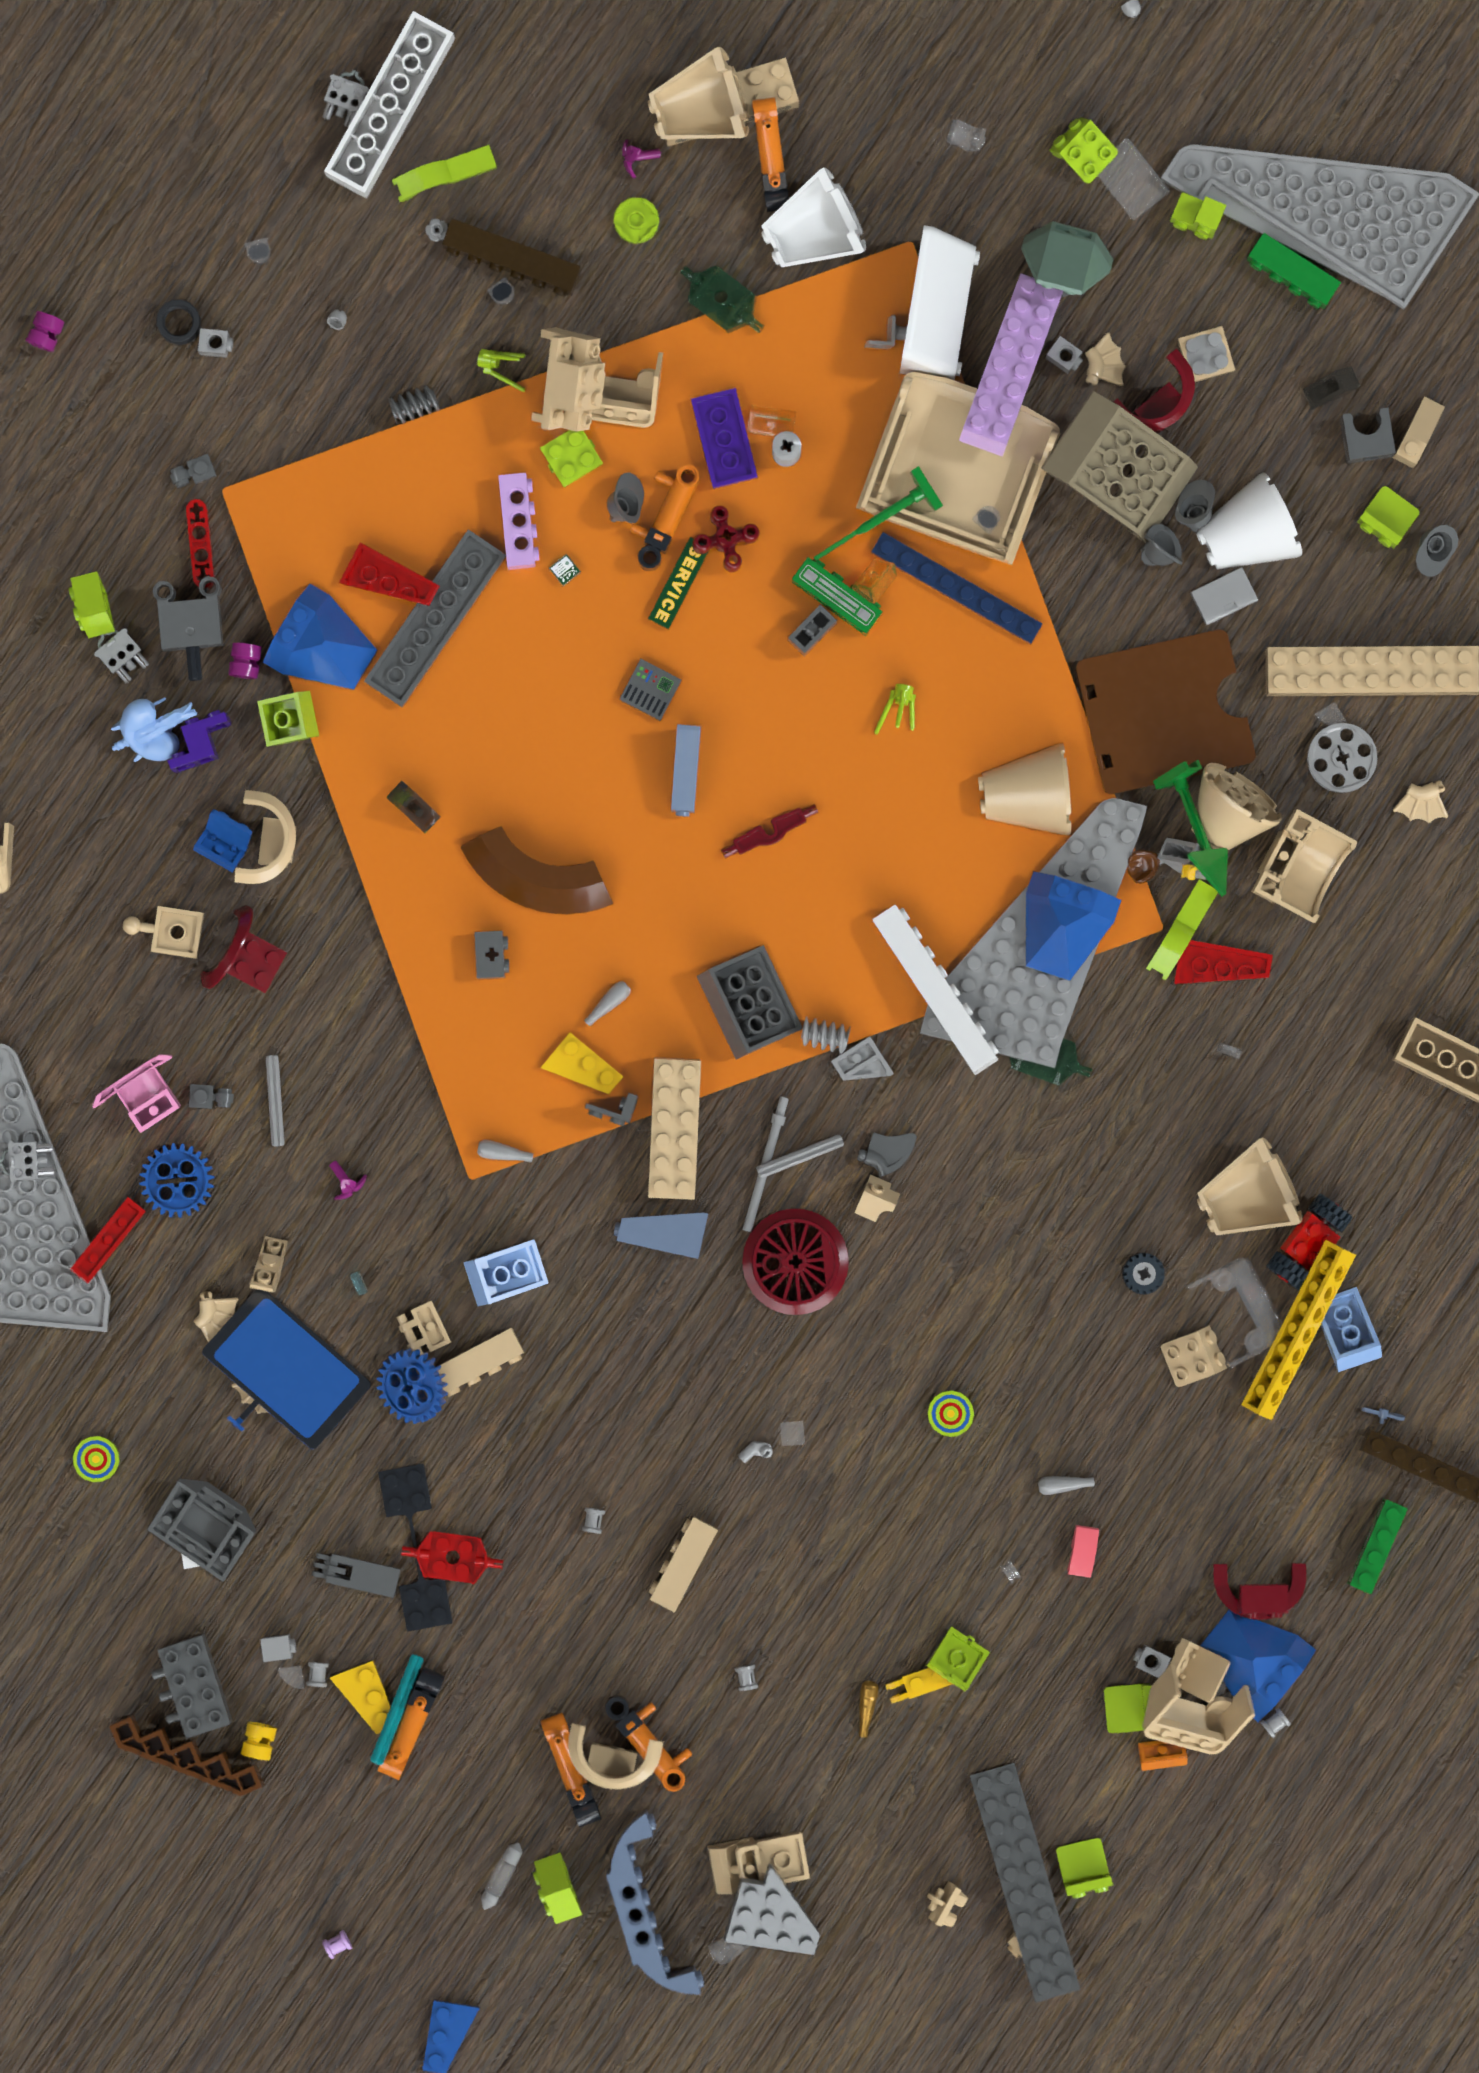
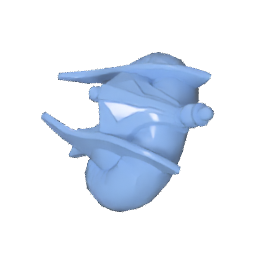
M166 698L151 702L148 699L132 701L124 709L121 720L111 728L112 731L121 730L123 735L122 740L114 743L112 750L119 751L126 746L130 747L137 753L134 762H137L142 757L153 761L171 759L172 755L176 754L180 748L178 737L171 731L177 724L197 715L195 709L191 710L192 702L156 719L155 706L165 701Z

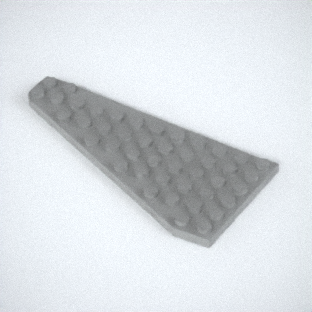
M1188 145L1180 149L1161 177L1162 181L1181 193L1184 192L1203 201L1206 196L1227 205L1223 213L1224 215L1261 234H1267L1282 245L1385 297L1403 310L1479 196L1477 191L1447 173L1204 145Z
M1117 798L1103 801L1039 873L1058 876L1116 897L1128 866V859L1133 853L1141 832L1147 806ZM1027 886L945 980L949 986L951 984L955 985L961 994L957 998L962 1005L967 1003L973 1012L970 1018L974 1024L979 1021L986 1032L983 1035L987 1043L993 1042L999 1051L997 1054L1055 1068L1061 1043L1098 945L1070 981L1026 967ZM927 1005L920 1034L953 1042L930 1006Z
M0 1044L1 1159L3 1151L8 1149L9 1141L14 1143L37 1142V1145L52 1144L19 1056L13 1048L5 1044ZM29 1145L24 1148L26 1153H30L32 1150ZM54 1146L37 1148H53L52 1152L37 1153V1156H47V1164H38V1168L54 1167V1170L38 1172H54V1175L39 1176V1179L16 1180L13 1183L10 1181V1175H6L0 1166V1323L108 1332L111 1294L101 1268L88 1284L69 1270L91 1242ZM6 1153L4 1161L0 1163H3L6 1170L10 1172L9 1153ZM27 1157L25 1163L27 1165L31 1164L32 1158ZM32 1169L26 1170L27 1176H31L33 1174Z

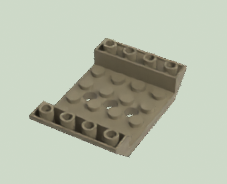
M1095 391L1090 393L1041 467V469L1055 479L1066 483L1129 529V532L1144 543L1147 541L1145 538L1147 530L1153 525L1161 524L1198 468L1189 456L1126 410ZM1143 444L1145 453L1138 457L1135 453L1136 448ZM1130 464L1132 472L1129 476H1124L1123 467ZM1117 483L1119 485V492L1112 496L1110 494V487Z

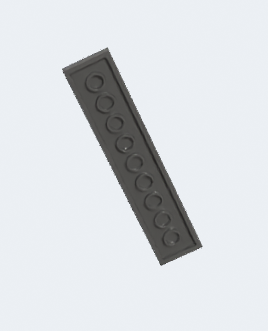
M1012 1763L970 1775L1035 2003L1080 1990L1015 1764Z

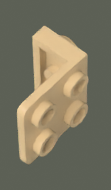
M1210 1325L1161 1345L1162 1353L1177 1387L1185 1386L1227 1369L1225 1357L1219 1350L1217 1337L1211 1330Z
M1182 1638L1181 1642L1176 1646L1175 1654L1167 1668L1170 1665L1175 1666L1180 1689L1210 1703L1214 1700L1230 1666V1662Z

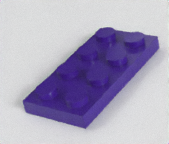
M736 388L692 398L691 402L713 489L757 479L758 476Z

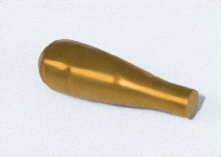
M865 1681L861 1685L859 1737H868L869 1726L878 1697V1685L874 1681Z

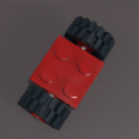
M1320 1193L1309 1207V1210L1315 1215L1307 1211L1302 1222L1295 1227L1281 1246V1249L1292 1257L1291 1260L1276 1251L1266 1265L1280 1279L1297 1290L1301 1289L1308 1275L1304 1269L1299 1267V1264L1310 1271L1325 1240L1336 1244L1341 1238L1328 1225L1342 1233L1353 1219L1338 1204Z

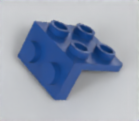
M212 810L206 829L194 845L193 850L233 873L247 852L252 831L245 824L238 823L229 818L226 813Z

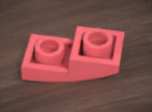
M1076 1525L1071 1543L1072 1552L1067 1568L1068 1574L1091 1578L1097 1550L1099 1528Z

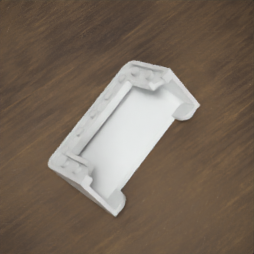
M924 225L900 374L907 375L911 372H917L955 380V376H960L962 362H958L972 270L973 265H978L980 252L976 251V246L932 226Z

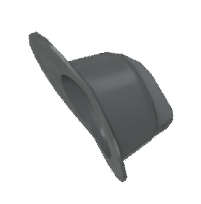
M624 473L619 477L615 491L607 499V509L610 513L611 522L626 521L636 523L640 518L644 501V489L640 480L632 473Z
M1195 480L1189 483L1180 494L1175 511L1176 520L1191 528L1193 532H1197L1199 528L1204 527L1211 520L1215 489L1209 481Z
M1439 525L1427 530L1422 535L1419 543L1420 547L1416 554V565L1421 574L1435 576L1444 569L1458 546V535L1454 528L1449 525Z

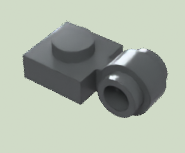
M208 454L187 461L189 470L184 469L183 466L170 470L171 481L177 488L190 484L189 479L191 477L196 485L217 476Z
M190 1084L189 1107L213 1109V1101L217 1102V1107L231 1108L234 1094H232V1089L218 1088V1093L214 1094L215 1086Z

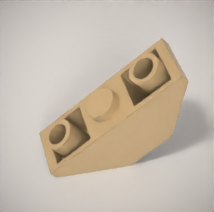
M265 1236L250 1288L276 1292L288 1241Z

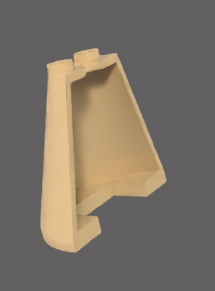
M721 47L714 48L649 93L648 107L652 114L655 113L658 122L654 123L657 135L661 136V139L743 138L748 136L749 127L745 126V121H749L744 93L735 68L727 64L726 61L729 60V56Z
M1056 744L983 772L982 777H978L979 791L984 790V800H980L981 814H985L988 820L1061 835H1071V821H1069L1071 814L1067 759L1064 758V744Z
M1265 1138L1258 1139L1197 1193L1199 1196L1197 1202L1202 1211L1206 1210L1210 1219L1206 1221L1212 1233L1215 1232L1216 1235L1297 1225L1302 1222L1301 1210L1297 1212L1296 1206L1300 1205L1292 1181L1278 1154L1270 1152L1269 1149H1272V1145Z

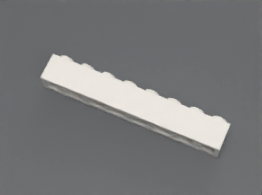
M895 904L872 920L973 1073L977 1075L998 1061L995 1054L999 1053L992 1041L986 1042L983 1037L986 1034L979 1021L974 1024L970 1018L973 1012L967 1003L961 1004L957 998L961 994L954 984L949 986L945 980L948 976L941 964L939 966L935 965L932 959L936 956L928 945L923 947L919 941L923 938L916 926L911 929L907 923L910 917L903 907L898 909Z

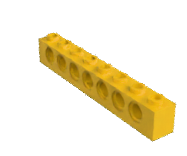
M1325 1240L1241 1404L1242 1406L1270 1420L1273 1419L1356 1257L1355 1254Z

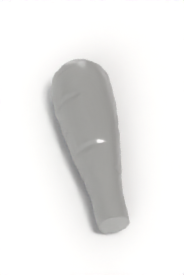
M624 981L616 982L584 1021L591 1026L599 1018L621 1004L629 996L631 989Z
M486 1139L479 1142L477 1151L478 1155L482 1158L532 1162L534 1154Z
M1047 1476L1042 1477L1038 1481L1039 1492L1043 1495H1053L1083 1487L1095 1486L1094 1477Z

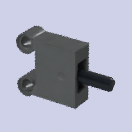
M210 576L204 577L199 583V590L206 599L172 602L176 597V591L169 582L160 581L153 588V594L157 599L161 649L164 652L186 650L190 681L202 680L200 648L224 646L219 600L222 587L216 578ZM210 582L215 583V592L211 594L205 593V586ZM163 587L170 588V594L167 598L159 597V590Z

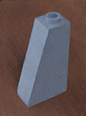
M677 724L671 811L676 812L675 816L689 817V814L695 811L701 726Z
M708 1213L622 1218L621 1223L616 1222L613 1235L618 1236L617 1241L698 1259Z

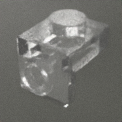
M958 119L953 120L946 142L969 152L979 151L985 143L986 129L983 127H973Z
M724 1936L708 1946L712 1958L720 1965L732 1961L750 1947L749 1945L725 1942Z

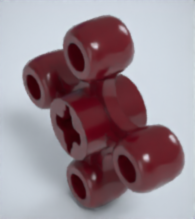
M716 506L710 513V520L716 525L717 532L712 536L705 534L697 535L693 540L692 548L697 554H705L710 549L716 548L724 553L723 566L725 570L731 573L736 572L741 567L742 558L736 553L735 546L740 542L747 544L755 543L760 532L754 524H747L740 530L734 529L727 523L729 517L728 510L724 506Z

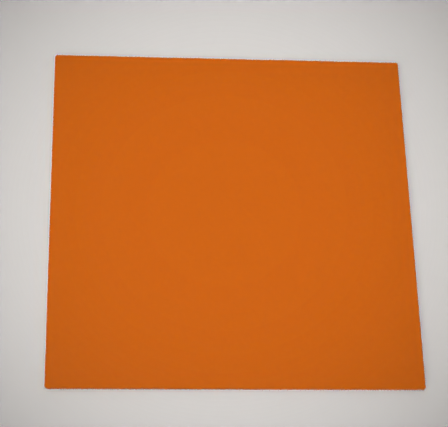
M912 242L903 243L600 352V359L605 363L604 371L606 377L637 381L638 373L641 370L656 369L659 352L663 353L654 423L649 427L643 428L592 420L590 429L583 431L588 439L592 440L595 445L594 449L603 464L566 487H563L556 474L550 471L549 463L540 447L567 432L568 429L546 430L541 428L540 422L531 420L532 412L543 413L547 372L517 382V384L525 388L524 392L508 385L230 485L222 490L273 636L276 635L295 601L307 586L312 584L329 594L377 649L376 654L354 690L294 676L288 677L294 693L310 691L319 731V736L311 738L465 1170L471 1180L524 1162L521 1160H494L480 1157L477 1151L479 1142L482 1140L496 1141L524 1152L534 1153L533 1158L621 1127V1125L612 1123L609 1116L603 1115L602 1119L589 1115V1110L584 1108L586 1103L621 1115L622 1111L619 1110L622 1097H627L628 1093H631L639 1098L630 1123L651 1116L654 1057L700 1059L701 1098L830 1051L829 1044L822 1050L820 1042L813 1048L811 1040L806 1046H803L802 1030L744 1057L735 1059L697 976L710 968L763 945L802 1028L806 1016H808L809 1024H811L814 1018H817L818 1026H820L823 1020H826L828 1028L832 1022H835L837 1030L841 1024H844L846 1032L851 1026L847 1043L850 1044L924 1017L928 1003L872 919L895 904L898 909L903 907L910 917L907 923L911 929L916 926L923 937L919 941L923 947L927 945L936 956L932 959L936 966L941 964L949 976L1029 885L1033 871L1040 872L1100 803L1116 798L1115 794H1108L1103 789L1087 717L1022 540L1013 564L1010 565L885 520L868 532L857 535V537L819 559L826 565L824 569L829 573L835 571L844 578L842 582L847 586L854 585L863 592L861 596L869 601L871 598L881 605L882 615L866 636L822 605L837 620V624L805 657L788 641V637L821 604L793 584V576L808 557L813 560L816 555L874 517L870 513L857 509L856 506L904 376H906L905 374H900L905 340H895V346L891 349L865 348V343L869 340L887 341V321L891 315H896L895 324L897 326H908L919 258ZM960 372V376H955V381L965 384ZM736 388L758 478L713 489L691 399ZM784 431L793 432L801 441V456L798 462L789 467L777 464L772 456L773 440L775 436ZM783 446V450L791 451V448L787 449L786 446ZM693 465L699 472V484L694 490L666 554L660 552V566L654 571H646L641 568L638 560L639 551L646 546L644 545L645 538L630 532L631 526L634 523L610 521L607 499L615 491L617 481L622 474H634L640 480L644 489V501L640 518L635 524L650 530L670 489L669 486L655 480L656 473L661 472L675 479L677 471L681 466ZM685 472L681 479L686 483H690L694 480L695 476L691 472ZM526 473L527 479H532L533 492L529 493V502L534 501L535 515H531V523L536 524L537 538H533L534 547L539 549L540 561H535L536 567L508 570L507 559H504L404 707H400L365 683L364 680L417 603L339 583L359 543L367 545L431 581L434 580L468 529L506 555L498 475ZM514 493L511 496V501L515 504L521 503L524 499L521 493ZM724 506L728 510L729 517L727 523L736 530L742 529L747 524L756 525L760 532L758 540L753 544L740 542L735 546L736 553L742 558V564L738 571L732 573L726 571L723 566L724 553L716 548L710 549L670 629L668 630L648 620L689 538H695L699 534L712 536L717 532L716 525L710 520V513L714 507ZM516 516L513 520V524L517 527L523 526L526 522L523 516ZM884 532L1041 622L1042 626L1031 644L1025 642L872 554L871 552L881 534ZM524 538L518 539L515 543V547L520 550L528 546V541ZM647 553L643 560L647 564H652L656 561V556L653 553ZM567 555L580 572L563 585L550 570V567ZM640 659L682 680L661 721L619 700ZM896 684L914 687L913 694L916 695L914 702L915 729L913 731L910 730L909 703L908 706L903 708L900 727H895L899 705L895 704L894 699L877 735L874 734L877 723L889 700L890 692L895 690ZM677 724L701 726L695 811L690 813L689 817L675 816L676 812L671 811ZM1056 744H1064V758L1067 759L1071 814L1069 821H1071V835H1061L988 820L985 814H981L980 800H984V790L979 791L978 777H982L983 772ZM815 804V809L819 813L806 818L805 824L787 832L778 843L771 846H758L742 855L736 853L725 859L721 850L733 845L734 839L746 834L759 825L763 827L767 835H773L774 829L771 824L773 818L789 813L797 808L804 810ZM502 826L510 841L520 851L539 862L554 866H575L594 860L613 904L599 910L576 914L545 913L524 907L510 901L490 887L468 862L461 846L482 834ZM1127 869L1116 898L1121 900L1115 921L1099 942L1095 955L1160 932L1163 929V924L1148 883H1136L1129 875ZM503 931V935L508 936V950H504L505 959H509L510 973H505L506 978L477 979L475 932ZM490 949V953L486 954V957H489L491 961H494V958L499 956V953H496L494 949ZM624 981L631 989L629 996L621 1004L589 1026L584 1020L616 982ZM572 1033L619 1072L623 1078L610 1094H606L544 1070L541 1067L566 1036Z

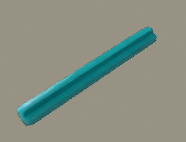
M412 1654L371 1756L370 1761L374 1764L383 1765L424 1661L418 1655Z

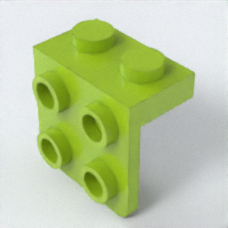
M1082 117L1072 121L1069 125V130L1064 135L1057 137L1053 142V147L1049 150L1055 157L1064 159L1085 183H1091L1118 154V150L1091 120Z
M1384 486L1371 501L1357 523L1360 524L1359 527L1363 531L1378 537V541L1382 545L1394 549L1418 517L1419 510L1390 488Z
M1150 1683L1109 1686L1104 1689L1106 1723L1109 1733L1144 1731L1143 1721L1152 1686Z
M1100 1838L1057 1847L1056 1853L1067 1896L1072 1895V1898H1080L1086 1896L1085 1892L1095 1890V1893L1108 1891V1886H1113Z

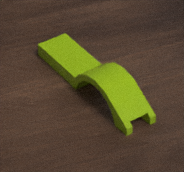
M487 145L447 160L420 166L392 181L394 185H398L401 194L398 198L400 202H403L426 189L442 184H454L496 169L497 166L490 146Z
M1200 879L1197 881L1166 937L1146 967L1147 970L1150 971L1153 968L1163 974L1162 979L1166 980L1218 894L1212 886Z

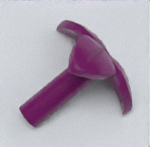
M625 139L622 148V157H625L624 166L632 178H636L632 170V163L637 160L660 158L661 152L660 149L641 151L638 147L628 146L629 139Z
M333 1161L329 1165L339 1179L342 1194L334 1197V1200L349 1198L353 1195L354 1191H359L364 1185L367 1178L366 1174L360 1181L355 1182L346 1175L337 1161Z

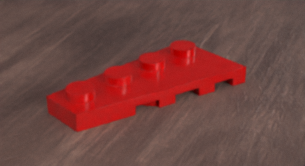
M361 542L339 581L343 585L430 606L440 585Z
M1190 940L1177 962L1173 984L1269 978L1273 955Z

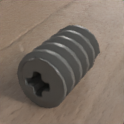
M427 385L423 386V393L418 388H415V396L406 391V399L401 394H398L397 402L392 397L389 398V405L396 424L397 419H400L403 424L406 423V416L414 420L415 412L420 417H423V409L428 414H431L432 406L437 411H440L433 388L430 390Z

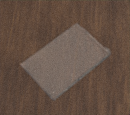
M1126 138L1116 147L1118 154L1099 173L1098 177L1134 221L1171 191L1129 138Z

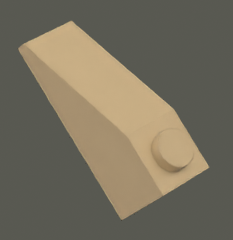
M1424 396L1393 458L1414 468L1445 407Z

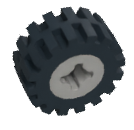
M1139 1253L1127 1260L1123 1267L1122 1275L1124 1283L1131 1291L1146 1295L1155 1292L1161 1287L1165 1277V1270L1161 1261L1154 1255Z

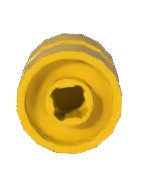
M248 1721L245 1732L248 1739L243 1741L241 1755L260 1760H270L273 1749L270 1742L275 1740L277 1728L263 1723Z

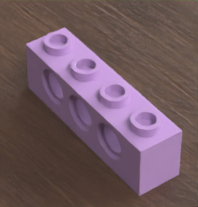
M526 473L498 475L508 570L536 567L535 561L540 560L539 549L534 547L533 538H537L536 524L531 523V515H535L534 501L529 502V493L533 492L532 479H527ZM514 493H521L524 499L521 503L515 504L511 501V496ZM516 516L525 517L526 522L523 526L517 527L513 524ZM520 538L528 541V546L522 550L515 547L516 541Z

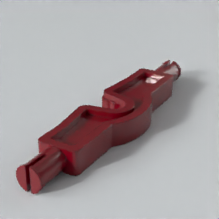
M815 804L804 810L797 808L789 813L773 818L771 820L774 829L773 835H767L763 827L759 825L746 834L734 839L733 845L721 850L725 859L736 853L742 855L758 846H771L778 843L787 832L805 824L806 818L819 813L815 809Z

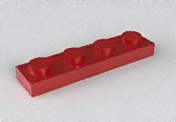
M127 1197L69 1270L88 1284L146 1211Z

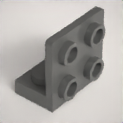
M628 1093L627 1097L623 1096L619 1106V1110L622 1111L621 1115L587 1103L584 1108L589 1110L588 1114L602 1119L603 1115L611 1117L610 1121L612 1123L624 1126L625 1122L630 1124L639 1097Z

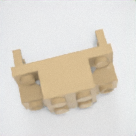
M557 327L541 329V337L550 339L551 342L543 413L532 412L531 420L540 422L541 428L546 430L557 428L576 432L589 430L592 422L591 413L595 409H600L603 398L605 363L601 361L599 356L600 338ZM571 353L576 361L569 359Z

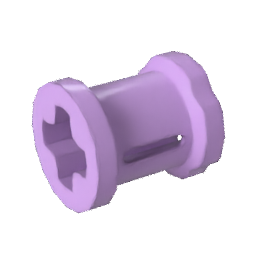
M341 1930L339 1935L329 1940H322L330 1959L335 1958L336 1954L345 1949H352L351 1942L344 1930Z

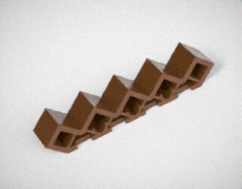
M134 1715L109 1726L118 1748L170 1767L175 1771L190 1775L238 1796L248 1794L265 1785L256 1763L234 1772L225 1751L203 1760L195 1739L173 1748L165 1727L143 1736Z

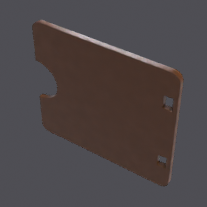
M1218 629L1082 659L1077 663V678L1103 789L1106 793L1117 794L1153 786L1155 779L1185 761L1189 765L1199 760L1202 767L1201 770L1190 777L1202 775L1205 766L1209 763L1221 764L1226 766L1225 769L1247 765L1254 761L1256 753L1247 717L1238 718L1228 715L1221 709L1217 701V690L1220 683L1227 676L1236 673L1229 638L1225 631ZM1093 685L1096 698L1089 700L1086 686ZM1109 754L1112 767L1105 769L1102 755Z

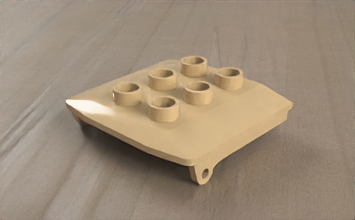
M917 372L908 373L902 381L856 508L875 516L910 494L909 491L917 487L910 471L919 466L943 506L934 512L926 500L923 499L918 503L914 502L888 518L887 521L1012 565L1046 471L1041 469V467L1058 442L1060 428L1049 419L1021 405L1003 457L959 441L977 388L945 377ZM983 510H989L997 518L996 526L991 529L983 527L978 522V514Z

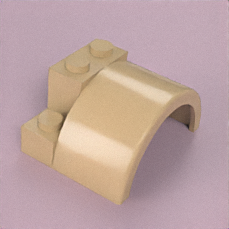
M1295 809L1284 830L1278 831L1257 871L1260 875L1251 892L1315 923L1319 917V907L1328 886L1345 858L1355 849L1357 841Z

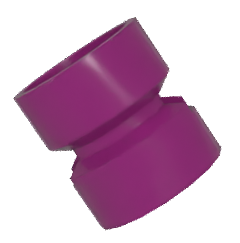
M37 311L32 322L35 327L29 330L25 341L42 350L53 352L58 341L56 335L61 334L65 322L50 314Z
M232 643L231 656L234 660L229 664L228 675L243 679H258L259 666L256 662L261 658L262 647L246 643Z

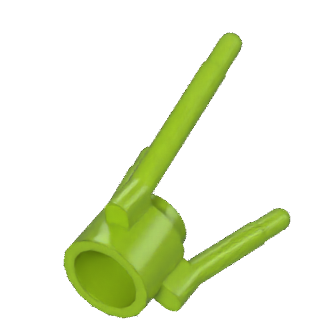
M481 349L477 364L479 367L484 368L483 373L490 374L522 392L525 391L524 387L493 370V368H498L500 360L520 361V358L526 357L525 354Z
M896 684L895 690L890 692L889 700L877 723L874 734L877 735L894 699L895 704L899 705L895 727H900L903 708L908 706L909 703L910 730L913 731L915 729L914 702L916 695L913 694L914 687Z

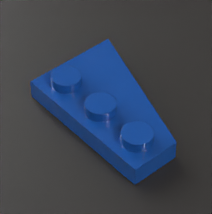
M440 2000L433 2001L423 2071L447 2072L480 2007Z

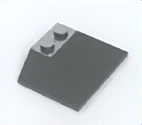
M188 1479L178 1480L147 1529L222 1582L225 1581L256 1533V1529L244 1506L209 1482Z

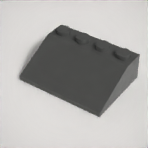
M764 945L710 968L697 976L736 1060L803 1029Z

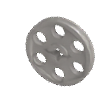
M1348 723L1333 724L1321 730L1310 743L1307 754L1308 768L1312 777L1323 788L1338 793L1351 792L1362 787L1372 777L1377 765V750L1372 738L1360 727ZM1343 729H1349L1352 732L1353 738L1351 741L1345 742L1341 739L1340 733ZM1325 736L1331 740L1329 749L1320 748L1318 741L1321 737ZM1366 744L1369 746L1370 754L1367 757H1362L1358 754L1357 749L1359 745ZM1339 752H1342L1343 755H1348V758L1345 760V766L1341 761L1337 762L1336 760ZM1317 759H1323L1327 763L1325 771L1318 772L1314 768V763ZM1356 767H1363L1366 770L1364 779L1355 778L1353 771ZM1340 774L1344 777V784L1341 787H1336L1332 784L1333 775Z

